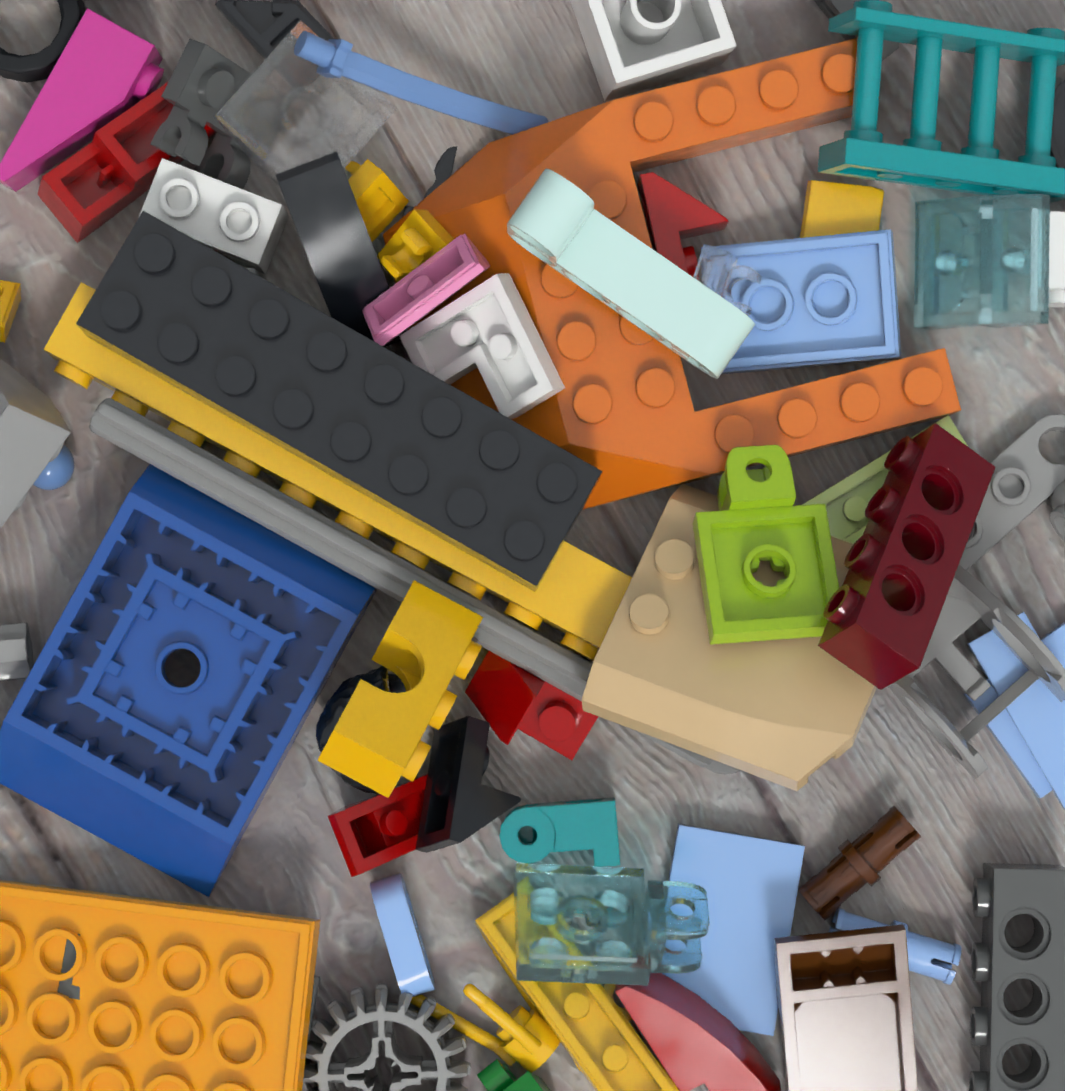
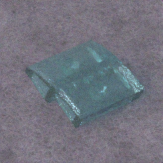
M989 195L915 202L914 328L926 330L973 326L1004 328L1048 324L1050 195Z

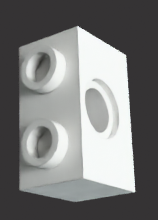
M163 158L140 212V215L143 211L149 213L231 261L247 268L254 267L258 272L265 275L289 217L282 204Z

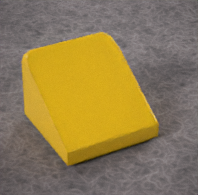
M816 180L808 181L800 238L878 231L884 190L871 186Z

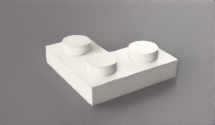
M509 273L495 274L399 335L411 362L448 384H452L478 368L499 413L509 419L519 417L565 389Z

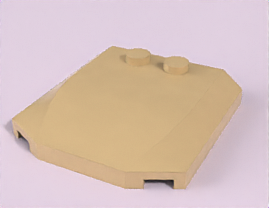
M681 484L669 498L594 658L582 696L583 711L798 791L808 783V777L831 758L836 760L853 746L877 687L818 646L821 636L710 645L692 523L696 512L719 511L718 498L716 495ZM831 536L840 588L849 570L844 565L845 558L854 544ZM760 561L757 572L752 574L756 581H760L763 585L770 587L775 586L778 580L785 578L783 571L777 572L772 570L770 561Z

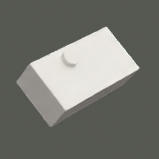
M570 0L604 101L722 65L737 46L721 0Z

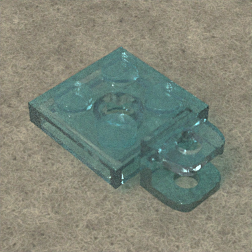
M516 863L514 911L517 981L648 986L650 973L681 974L693 972L700 968L702 961L700 938L708 933L710 924L707 892L703 887L688 882L648 880L645 893L644 868ZM675 904H684L692 909L693 914L678 916L671 911L670 907ZM573 918H585L587 926L594 928L590 930L575 929L571 927ZM666 940H680L685 944L686 948L681 951L669 950L665 947Z

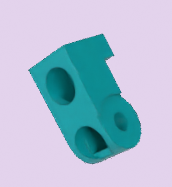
M615 797L525 804L509 812L500 828L499 838L502 849L510 858L519 863L530 864L541 861L550 852L593 849L595 867L620 865Z

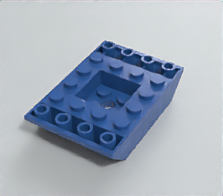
M149 464L127 494L3 720L0 729V784L203 895L210 897L377 589ZM178 649L190 650L197 656L200 662L199 677L193 684L187 687L174 685L169 681L165 673V662L168 656Z

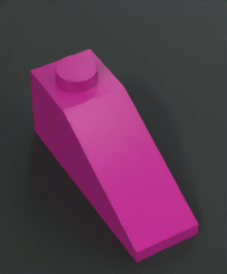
M87 8L0 162V182L17 192L92 141L97 130L137 104L139 100L144 99L157 90L163 77L164 69L159 67L163 58L155 45Z

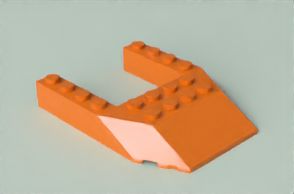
M857 38L622 97L489 142L383 234L386 245L414 209L428 210L454 239L465 233L490 265L486 271L407 330L495 274H510L565 386V389L511 420L602 471L596 487L582 510L721 475L725 472L728 454L735 447L778 445L785 451L788 457L940 419L961 411L945 348L694 411L679 355L531 254L507 233L508 221L544 169L547 168L563 176L585 192L594 201L595 210L652 248L633 173L851 118ZM478 368L450 384L499 412ZM752 463L746 468L760 465L761 463Z

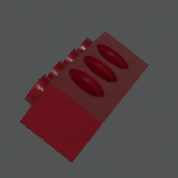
M936 423L913 439L909 436L903 437L888 454L884 467L889 472L883 486L873 495L865 509V517L869 521L863 536L854 543L845 558L844 565L849 570L843 585L830 598L823 614L828 622L818 646L880 690L920 668L995 470L994 465Z

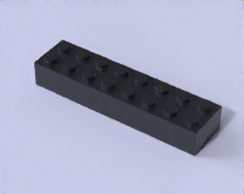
M145 211L141 213L76 323L90 339L534 592L537 590L602 474V471Z

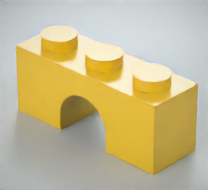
M414 580L371 659L394 672L403 682L406 692H386L360 679L317 761L389 798L401 776L413 782L431 749L429 744L421 741L427 726L429 725L439 730L456 700L457 695L447 690L453 675L465 680L482 648V645L474 642L472 638L483 617Z

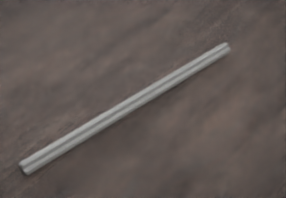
M106 398L98 405L89 425L93 433L400 602L403 601L412 582L415 580L479 614L483 619L472 638L474 642L582 701L592 663L119 402ZM638 732L700 767L707 768L714 761Z

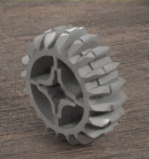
M378 983L375 991L376 1003L368 1004L364 991L361 987L352 989L350 993L353 1011L349 1012L342 1002L334 999L329 1003L328 1010L336 1024L332 1025L321 1018H315L312 1023L311 1030L324 1043L307 1042L306 1058L317 1061V1064L305 1065L303 1082H317L318 1085L308 1091H338L335 1083H344L345 1087L361 1088L364 1091H383V1085L376 1083L378 1075L371 1078L368 1074V1070L373 1069L376 1065L382 1049V1041L385 1042V1057L393 1060L391 1067L398 1064L401 1072L393 1075L388 1091H401L407 1086L421 1085L422 1080H438L434 1091H468L463 1085L452 1082L451 1078H462L470 1075L471 1063L464 1060H451L450 1056L466 1049V1039L464 1036H456L444 1040L442 1035L453 1027L455 1018L451 1014H446L433 1024L428 1018L433 1013L437 1001L431 996H428L423 1001L420 1009L417 1011L409 1007L412 1000L411 993H400L398 1004L389 1003L388 985L386 983ZM373 1022L371 1050L364 1056L348 1058L347 1062L332 1063L335 1047L340 1040L354 1028ZM393 1022L403 1024L417 1032L429 1045L435 1059L423 1060V1056L408 1055L400 1050L396 1044Z

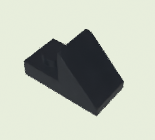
M466 716L442 725L439 730H434L416 850L428 853L461 843L521 801V798L481 784L482 776L487 769L490 757L487 746L489 722Z

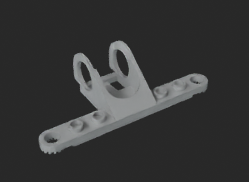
M1053 414L1038 420L991 462L995 466L994 473L919 669L888 686L950 756L953 755L974 779L985 772L988 766L979 752L968 741L1036 680L1040 679L1060 702L1065 700V669L1010 608L967 571L1052 495L1056 487L1065 480V463L1052 464L1046 461L1039 451V440L1043 434L1056 430L1065 432V415ZM981 619L1013 652L1028 671L959 732L945 715L923 694L912 678L930 662L935 660L973 701L981 696L991 685L953 644L958 637L976 621ZM715 760L707 767L712 772L724 775L741 771Z

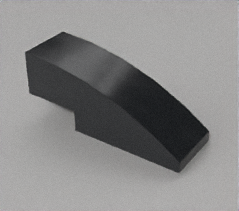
M336 151L278 173L276 178L331 317L374 341L362 310L387 291L389 286ZM397 336L395 339H393L391 342L384 345L383 347L401 341L400 337Z

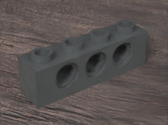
M984 863L983 878L974 879L972 891L974 916L983 917L982 942H974L971 952L973 981H981V1007H972L970 1014L971 1043L973 1046H980V1071L970 1072L969 1091H1065V867L1046 864ZM1029 914L1034 923L1032 938L1023 946H1009L1005 939L1007 923L1016 915ZM1017 979H1028L1033 988V996L1030 1003L1018 1011L1007 1010L1003 998L1007 986ZM1016 1044L1029 1045L1032 1059L1028 1068L1020 1074H1006L1002 1066L1005 1052Z

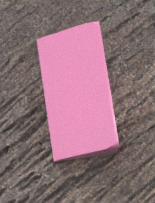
M465 233L458 236L363 308L362 312L374 342L381 346L388 344L490 267L487 259Z

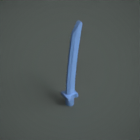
M303 31L294 47V54L318 65L316 73L326 78H341L343 76L399 99L513 135L548 123L545 116L465 94L351 51L353 44L343 39H329L327 41L308 31Z

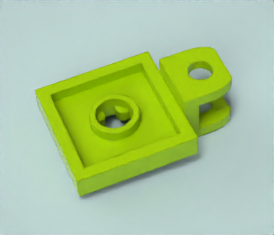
M780 446L735 447L728 454L725 472L722 474L718 485L719 511L696 512L692 523L710 645L820 637L828 622L823 615L825 607L833 594L839 589L826 505L793 506L796 492L792 468L787 454ZM752 463H761L766 466L763 469L746 470V467ZM760 561H770L772 570L777 572L783 571L785 578L778 580L775 586L770 587L763 585L760 581H756L752 574L757 572Z

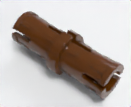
M893 806L877 823L861 834L855 841L851 843L847 839L838 847L841 853L831 860L817 875H814L804 885H801L798 890L812 908L826 920L844 901L860 890L865 884L868 883L870 886H873L881 879L878 873L890 864L903 850L905 851L915 841L919 840L921 835L900 811Z

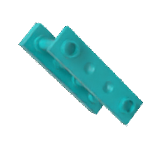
M879 0L856 1L852 9L829 18L828 32L858 36L851 130L844 131L843 139L819 147V173L1045 204L1065 200V168L1056 167V158L1050 156L1056 70L1058 66L1065 64V31L1055 28H1032L1027 30L1026 34L892 12L893 5L891 3ZM884 40L916 45L909 139H904L902 145L882 143L883 134L877 132ZM942 49L974 54L968 145L961 148L960 153L941 151L942 142L935 140ZM1000 58L1031 63L1025 154L1018 156V162L999 159V150L993 148Z

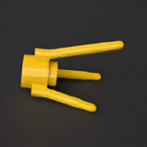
M483 936L531 1010L528 1011L522 1005H519L508 1014L477 987L467 984L463 989L464 994L499 1025L496 1035L501 1039L439 1003H436L431 1016L439 1020L442 1016L451 1014L455 1018L453 1029L493 1051L507 1065L512 1066L517 1061L527 1071L534 1072L552 1055L559 1046L560 1041ZM422 994L414 996L410 1003L420 1008L427 997Z

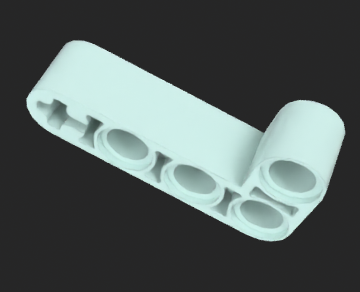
M547 168L544 169L508 221V235L531 254L709 376L718 379L755 326L751 318L595 210L594 201L579 187L558 173Z

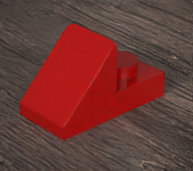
M654 172L640 174L637 185L652 249L701 282L694 247L682 248L681 239L722 231L726 228L729 222L728 219Z
M491 651L487 652L465 690L467 696L484 719L490 723V727L503 743L508 745L517 729L570 760H573L599 717L583 711L582 701Z
M427 774L415 778L413 782L408 781L396 786L389 798L377 794L342 807L328 816L351 877L360 875L416 850Z

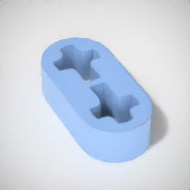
M399 873L370 882L373 902L401 994L404 992L411 993L412 997L436 990L430 963L402 874Z

